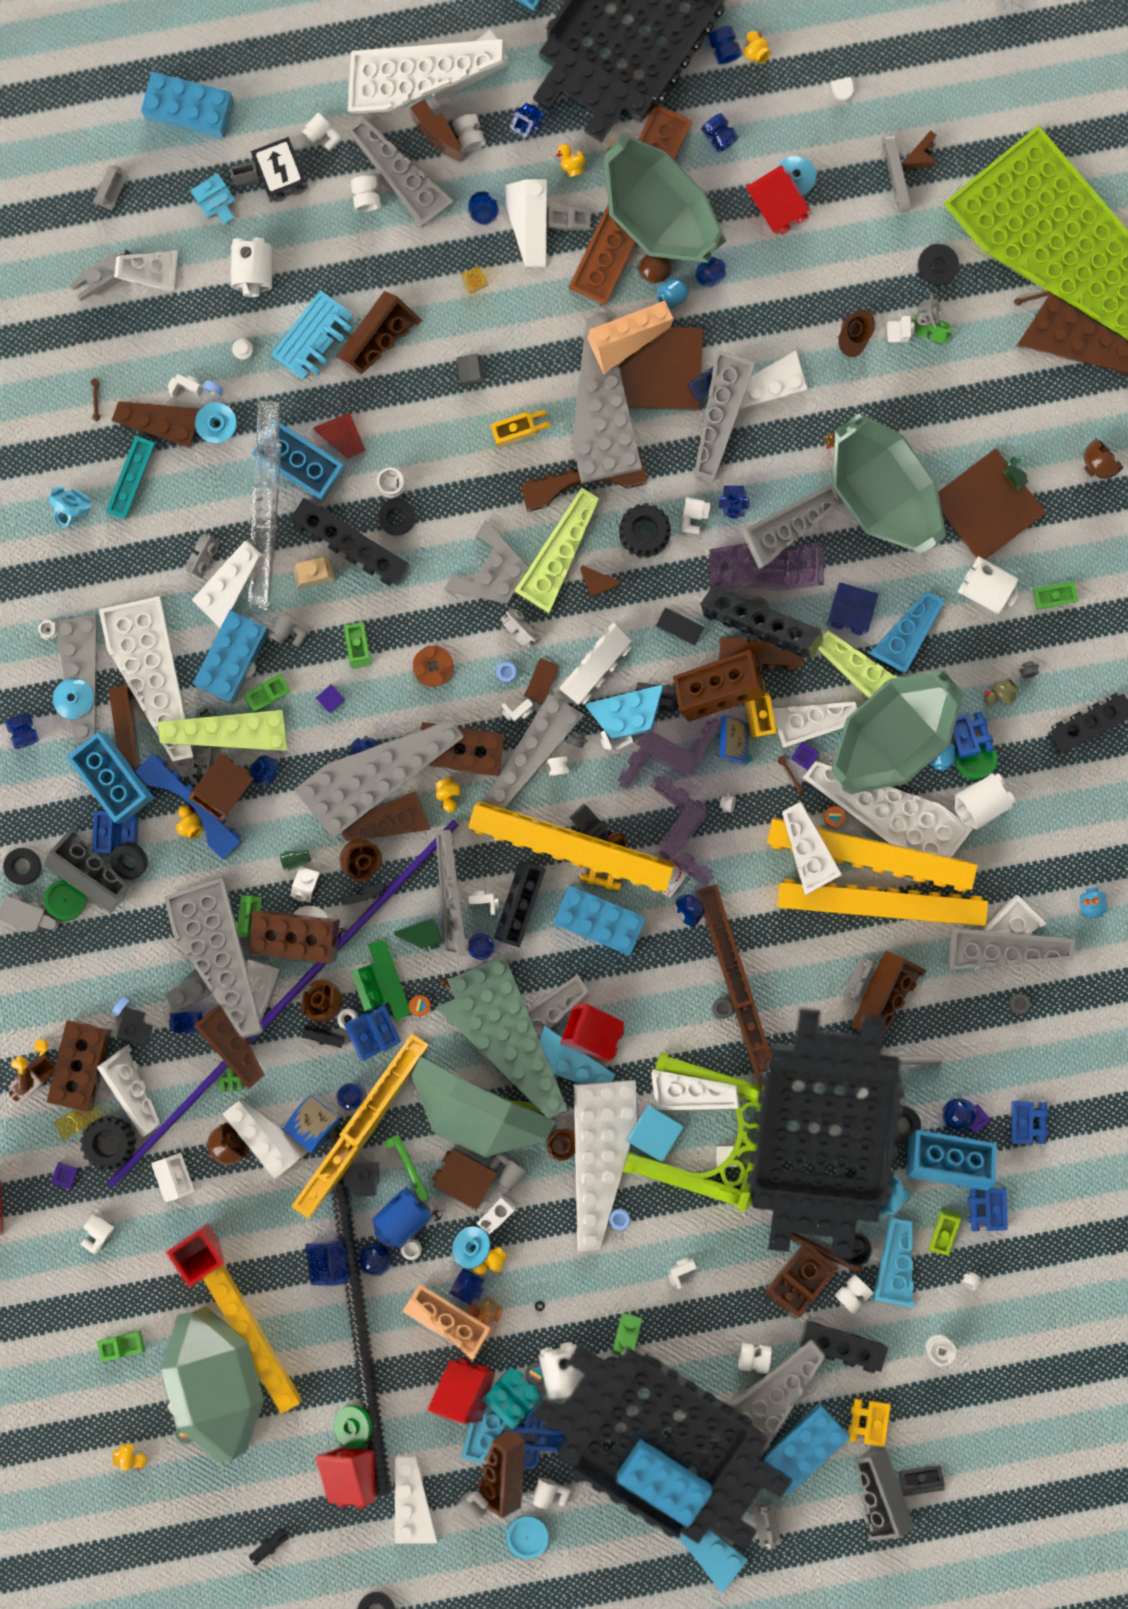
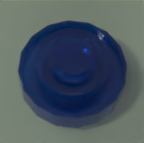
M267 755L258 757L251 768L250 774L254 778L252 781L260 786L270 784L277 774V762L275 759Z

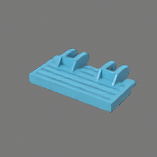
M320 290L272 352L271 356L303 380L309 374V372L303 369L304 366L316 375H319L321 373L319 368L312 365L308 360L313 356L321 364H328L329 361L316 352V350L324 354L334 340L328 334L344 343L346 340L344 336L333 328L338 324L345 331L352 333L354 329L342 320L341 317L349 322L353 314Z

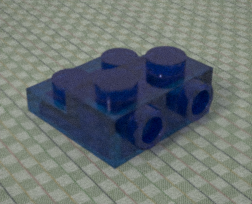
M839 582L827 622L831 623V627L842 630L844 627L851 629L850 632L862 636L863 633L867 634L879 594Z
M342 1241L311 1242L305 1244L311 1285L336 1286L348 1283L349 1271L345 1265L344 1257L346 1250L343 1247Z

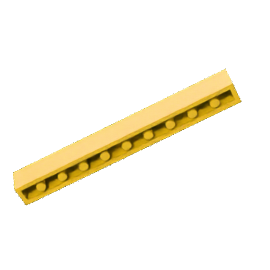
M479 800L474 805L468 826L476 834H488L498 841L507 840L516 847L523 848L526 846L532 848V851L535 853H547L552 855L551 857L554 859H566L571 861L573 865L580 867L585 865L591 867V870L594 872H607L613 878H625L638 886L644 884L657 892L667 891L676 864Z
M773 817L767 843L771 844V848L783 850V847L790 848L793 853L784 819ZM815 827L835 863L844 864V861L852 862V866L864 869V866L873 867L872 871L884 873L887 870L893 872L894 876L901 878L909 875L913 876V880L925 882L927 879L934 881V885L946 887V884L955 886L954 889L966 892L967 889L972 890L978 866L977 863Z
M784 879V883H778L776 908L986 926L988 901H982V896L970 895V899H962L960 894H949V897H941V893L929 892L928 896L920 895V891L908 890V894L899 893L900 889L887 888V892L879 891V887L867 886L866 890H859L858 885L846 884V888H837V883H826L825 886H821L805 895L803 885L796 884V880Z

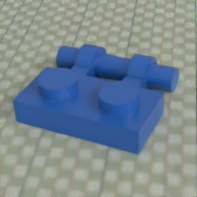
M982 712L975 713L976 720L973 721L970 720L969 714L957 716L952 736L960 759L980 754L979 746L981 745L985 746L986 752L994 750L992 744L994 741L992 735H989L988 723L986 718L983 717ZM974 729H979L981 737L976 738Z
M1012 1101L1011 1143L1033 1144V1136H1038V1144H1046V1136H1049V1129H1047V1117H1049L1047 1102H1039V1110H1034V1102ZM1033 1117H1039L1038 1129H1033Z
M989 1188L987 1191L984 1190V1197H978V1189H970L968 1204H970L971 1216H969L971 1231H980L979 1223H985L986 1231L1008 1230L1006 1188ZM979 1204H985L984 1216H979Z

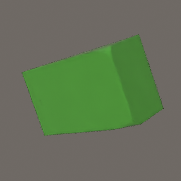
M364 622L343 626L351 668L372 665Z

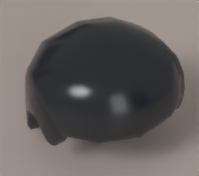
M855 1233L852 1259L842 1258L843 1261L851 1267H861L866 1264L872 1253L869 1239L861 1233Z

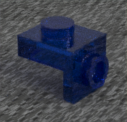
M170 1013V1033H200L194 1025L203 1018V1013Z

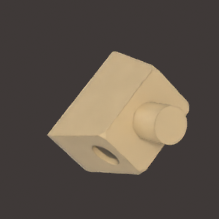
M325 557L297 563L293 568L298 589L336 580L332 560Z

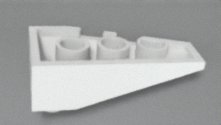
M526 179L506 185V208L525 267H546L547 180Z

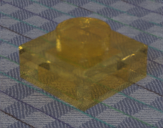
M479 265L461 274L469 294L488 286V282Z

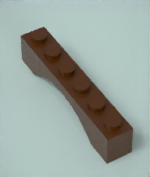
M639 457L642 470L594 481L609 482L626 489L646 485L647 477L642 457ZM574 469L564 472L565 475L558 477L556 474L545 476V480L537 481L536 479H530L525 481V484L521 485L526 511L531 512L547 508L560 493L574 485L580 484L579 472Z

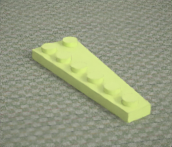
M583 488L580 489L515 589L517 594L548 614L553 607L599 501V498Z
M829 630L823 635V642L818 651L867 698H870L888 680L898 678L867 658L860 651L855 650L851 645Z
M283 710L158 722L161 744L287 751Z

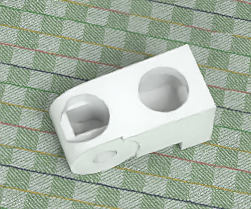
M503 1194L479 1219L477 1224L489 1235L515 1211L517 1206Z

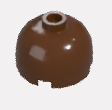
M1095 438L1086 447L1083 454V460L1086 464L1084 469L1091 477L1096 475L1101 479H1108L1124 469L1120 461H1115L1114 454L1098 438Z
M353 840L347 843L341 850L339 857L340 867L354 881L364 882L370 880L373 877L371 875L375 871L378 872L381 868L382 853L376 845L368 840Z
M318 979L309 985L311 988L308 992L305 991L302 997L301 1006L303 1013L309 1019L317 1022H328L335 1019L343 1007L344 1001L341 991L336 985L327 980Z
M224 1123L216 1127L210 1133L207 1141L210 1158L222 1165H234L248 1156L247 1144L239 1140L237 1137L239 1134L231 1124Z

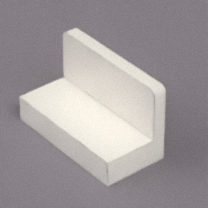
M181 1153L152 1163L165 1202L195 1192Z

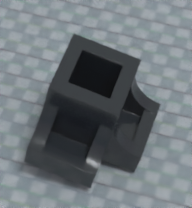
M125 1007L116 1038L148 1046L153 1025L145 1022L146 1012Z
M379 1162L351 1164L343 1175L344 1187L354 1186L355 1197L376 1196L377 1186L380 1183Z

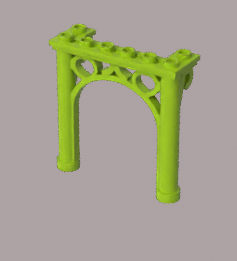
M660 1052L655 1070L735 1085L738 1088V1096L750 1101L735 1109L738 1120L736 1142L726 1160L716 1168L706 1172H690L628 1152L623 1172L629 1174L633 1172L733 1204L740 1212L744 1213L745 1209L750 1208L753 1198L749 1191L750 1184L747 1183L748 1171H751L752 1164L749 1163L748 1159L746 1168H744L741 1161L733 1159L736 1155L740 1157L744 1151H754L755 1144L749 1141L747 1131H744V1126L752 1129L757 1127V1124L755 1122L752 1124L746 1123L742 1112L749 1106H755L759 1111L760 1104H757L758 1091L762 1090H760L759 1085L668 1057V1054ZM742 1139L746 1145L741 1146ZM730 1164H737L740 1167L738 1179L733 1182L728 1181L725 1177L724 1169ZM720 1172L724 1184L706 1178Z

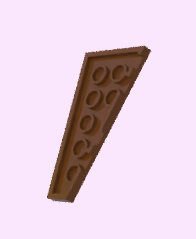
M1051 293L1016 345L1017 347H1026L1037 352H1045L1057 357L1085 364L1089 363L1100 368H1109L1128 374V342Z

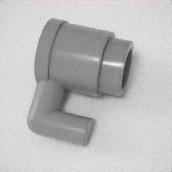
M278 614L268 634L270 638L282 644L284 640H287L290 633L294 632L297 636L292 644L299 648L307 636V631L281 614Z
M504 1153L496 1154L488 1166L496 1170L501 1162L506 1165L497 1181L505 1188L512 1190L527 1170Z
M468 1491L457 1502L455 1507L469 1520L471 1519L476 1523L486 1513L484 1508L489 1503L479 1492Z

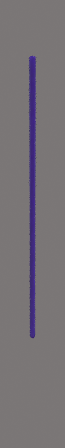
M452 820L443 830H451L452 833L459 824ZM436 838L338 939L337 953L437 849ZM317 962L260 1021L262 1030L277 1017L327 963ZM259 1034L247 1037L249 1044H251ZM224 1060L110 1178L107 1184L111 1188L133 1168L229 1067Z

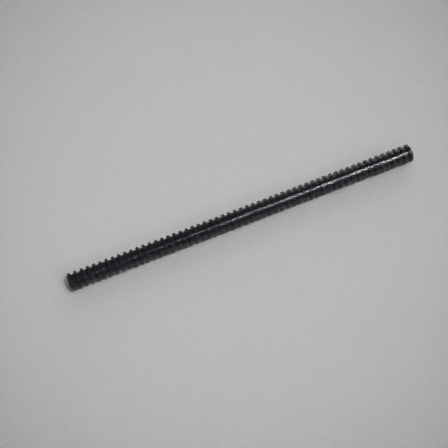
M340 1124L326 1136L327 1141L325 1142L324 1149L327 1151L325 1155L330 1153L340 1139L339 1133H341V1130H338ZM342 1176L335 1187L333 1186L330 1192L333 1194L331 1199L334 1203L332 1206L335 1207V1210H333V1213L336 1214L334 1220H337V1223H335V1226L338 1227L336 1233H339L337 1239L340 1240L338 1246L341 1247L339 1252L342 1254L340 1259L343 1261L341 1265L343 1266L342 1272H344V1285H346L345 1291L347 1292L345 1296L348 1298L346 1303L349 1307L347 1310L350 1311V1314H348V1317L351 1318L349 1324H352L350 1330L353 1331L351 1337H354V1340H352V1343L355 1344L353 1350L356 1351L354 1357L357 1358L355 1363L358 1364L356 1370L359 1371L357 1376L360 1378L358 1383H360V1396H362L361 1402L363 1403L361 1407L367 1412L372 1422V1435L368 1441L367 1448L374 1450L375 1494L386 1495L391 1493L393 1489L390 1487L392 1482L389 1481L391 1475L388 1474L390 1468H387L389 1462L386 1461L388 1455L385 1454L387 1449L384 1448L386 1442L383 1441L385 1435H382L384 1429L381 1428L383 1422L380 1421L382 1416L379 1414L381 1409H379V1396H377V1383H375L376 1376H374L376 1372L373 1370L375 1365L372 1361L374 1358L371 1357V1354H373V1351L370 1350L372 1344H369L371 1338L368 1337L370 1331H367V1328H369V1325L366 1324L368 1318L365 1317L367 1311H364L366 1305L363 1304L365 1298L362 1297L364 1292L361 1290L363 1285H361V1272H359L360 1266H358L360 1261L357 1259L359 1255L356 1253L358 1248L355 1246L357 1241L354 1240L356 1234L353 1233L355 1227H352L354 1221L351 1220L353 1214H350L352 1208L349 1207L351 1201L348 1200L350 1195L347 1193L349 1188L347 1186L344 1187V1178Z

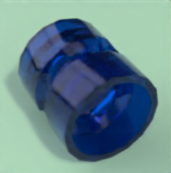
M732 26L718 28L708 35L711 47L716 49L714 55L719 65L731 63L742 56L743 53L739 43L734 41L736 34Z
M722 113L715 115L701 127V131L706 138L712 139L711 144L717 153L729 148L739 138L733 127H728L729 122Z
M30 713L20 714L4 721L8 733L12 734L10 740L14 749L24 748L40 741L36 729H32L34 723Z
M474 934L468 941V953L476 960L489 958L495 950L494 940L488 934Z
M359 1083L344 1084L337 1091V1102L344 1110H355L366 1099L367 1092Z

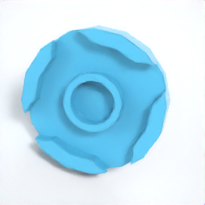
M55 487L51 491L49 502L56 509L54 520L58 526H69L74 523L76 516L81 517L89 513L91 504H89L90 499L85 494L76 489H72L71 492L65 491V487ZM62 513L67 514V522L62 519Z
M895 1174L894 1178L889 1180V1186L892 1188L891 1198L887 1199L886 1205H880L879 1214H894L899 1210L902 1201H910L911 1190L903 1189L901 1180Z

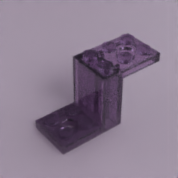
M747 543L710 549L709 590L712 585L724 590L749 587L774 591L824 585L823 543L786 547L778 556L761 568L758 567Z
M713 718L712 721L707 720L701 731L704 736L701 740L697 738L691 749L694 754L649 730L648 734L643 733L637 744L640 746L638 752L633 751L628 760V764H630L628 771L623 769L618 778V782H620L619 788L625 791L628 789L646 755L690 779L721 721Z
M657 775L650 788L683 812L655 852L668 861L676 863L675 866L706 887L714 878L711 874L712 870L703 864L699 866L694 862V857L686 852L682 854L681 850L709 812L706 810L707 806L699 800L694 801L689 798L690 794L680 787L677 789L672 786L673 782L667 777Z

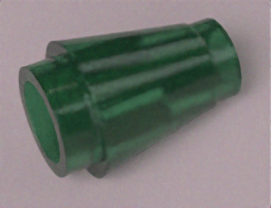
M309 850L284 851V853L279 854L283 870L288 869L290 871L311 862Z

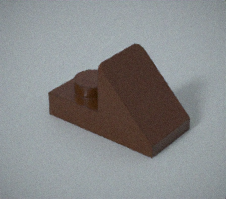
M930 130L905 159L902 168L907 170L934 167L936 161L927 153L936 145L934 140L937 135Z

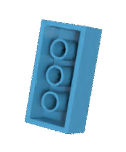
M151 71L141 112L146 119L224 139L234 98L232 93L226 90Z
M275 419L252 452L254 458L322 503L346 469L342 463Z
M229 610L193 685L234 704L270 630Z
M97 732L67 757L114 823L124 824L154 799L151 792L134 772V769L107 733Z
M569 885L553 924L630 956L646 917Z
M916 1130L908 1140L907 1177L987 1191L995 1184L997 1143Z
M818 1402L767 1449L760 1459L792 1478L791 1484L785 1491L789 1495L850 1437L821 1403Z
M641 1439L617 1472V1482L686 1527H689L712 1494L710 1483Z

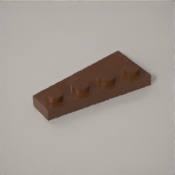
M118 401L112 422L190 449L197 431L195 419L200 408Z
M416 791L370 809L343 830L342 833L347 842L431 829Z
M220 1004L194 1025L248 1089L265 1076L247 1038L243 1039L239 1035Z

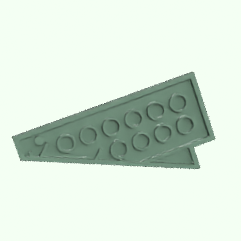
M500 957L448 979L447 981L455 999L437 1006L438 1010L548 1118L568 1111L506 957Z

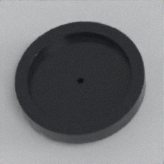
M930 245L919 256L917 262L918 272L921 278L931 285H945L953 280L958 272V256L947 245Z

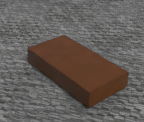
M540 658L524 697L543 704L559 666Z

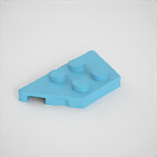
M659 685L586 703L585 705L612 740L653 731L655 715L658 713L660 706L658 704L664 687Z

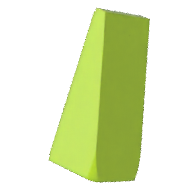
M945 1208L940 1209L928 1250L949 1256L962 1219L960 1213Z

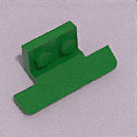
M384 941L369 943L368 947L374 963L351 971L364 1011L389 1002L395 1021H398L408 1016L410 1011L389 949Z

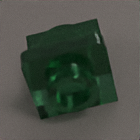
M1022 455L1017 459L1015 456L1005 463L1007 468L1003 471L1018 491L1029 482L1026 479V473L1021 468L1018 469L1016 467L1024 459Z

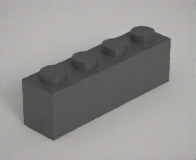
M73 827L50 850L44 863L47 869L110 913L121 903L128 889L125 882L102 862L103 859L98 854H94L89 848V844L84 839H80Z
M195 969L174 989L166 993L165 996L175 1013L213 993Z
M886 1448L869 1450L855 1459L859 1486L863 1488L862 1504H865L867 1512L865 1522L869 1525L870 1529L868 1540L901 1538L915 1528Z

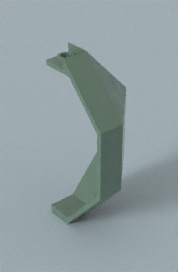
M624 134L608 147L604 155L609 215L649 256L708 263L712 253L722 246L726 239L705 192L661 149Z
M860 413L835 430L832 487L866 534L920 553H924L946 537L937 483L902 434Z
M944 670L888 680L846 718L831 773L850 794L906 784L950 745L964 692Z
M420 1056L411 1076L434 1133L485 1157L548 1139L555 1125V1118H548L507 1101L457 1077L432 1063L433 1060H427Z
M207 1306L193 1312L177 1315L161 1368L176 1427L215 1461L232 1460L246 1453L264 1402L249 1343Z

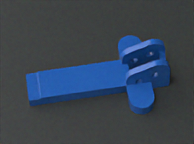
M532 1408L525 1414L524 1424L518 1423L513 1429L509 1427L514 1433H535V1442L525 1441L524 1467L526 1469H533L537 1466L540 1451L557 1452L558 1446L565 1437V1435L555 1429L542 1428L543 1422L533 1416L535 1408Z

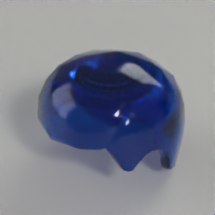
M477 191L473 194L468 202L470 218L479 225H489L496 220L499 213L497 200L493 199L487 191Z
M685 894L679 896L675 902L678 908L677 913H683L685 916L683 923L690 927H695L705 913L701 901L693 895Z
M954 1098L947 1101L942 1108V1118L946 1126L954 1130H960L973 1125L976 1119V1109L971 1101L965 1098Z
M379 1243L367 1245L359 1256L362 1269L371 1276H382L388 1272L392 1264L388 1249Z

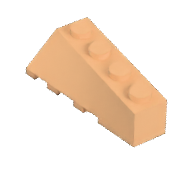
M663 301L590 329L587 339L603 374L608 373L614 366L619 365L631 354L636 353L648 342L650 343L670 329L673 317L666 302Z
M420 1284L402 1311L456 1344L472 1360L475 1358L490 1330V1327Z

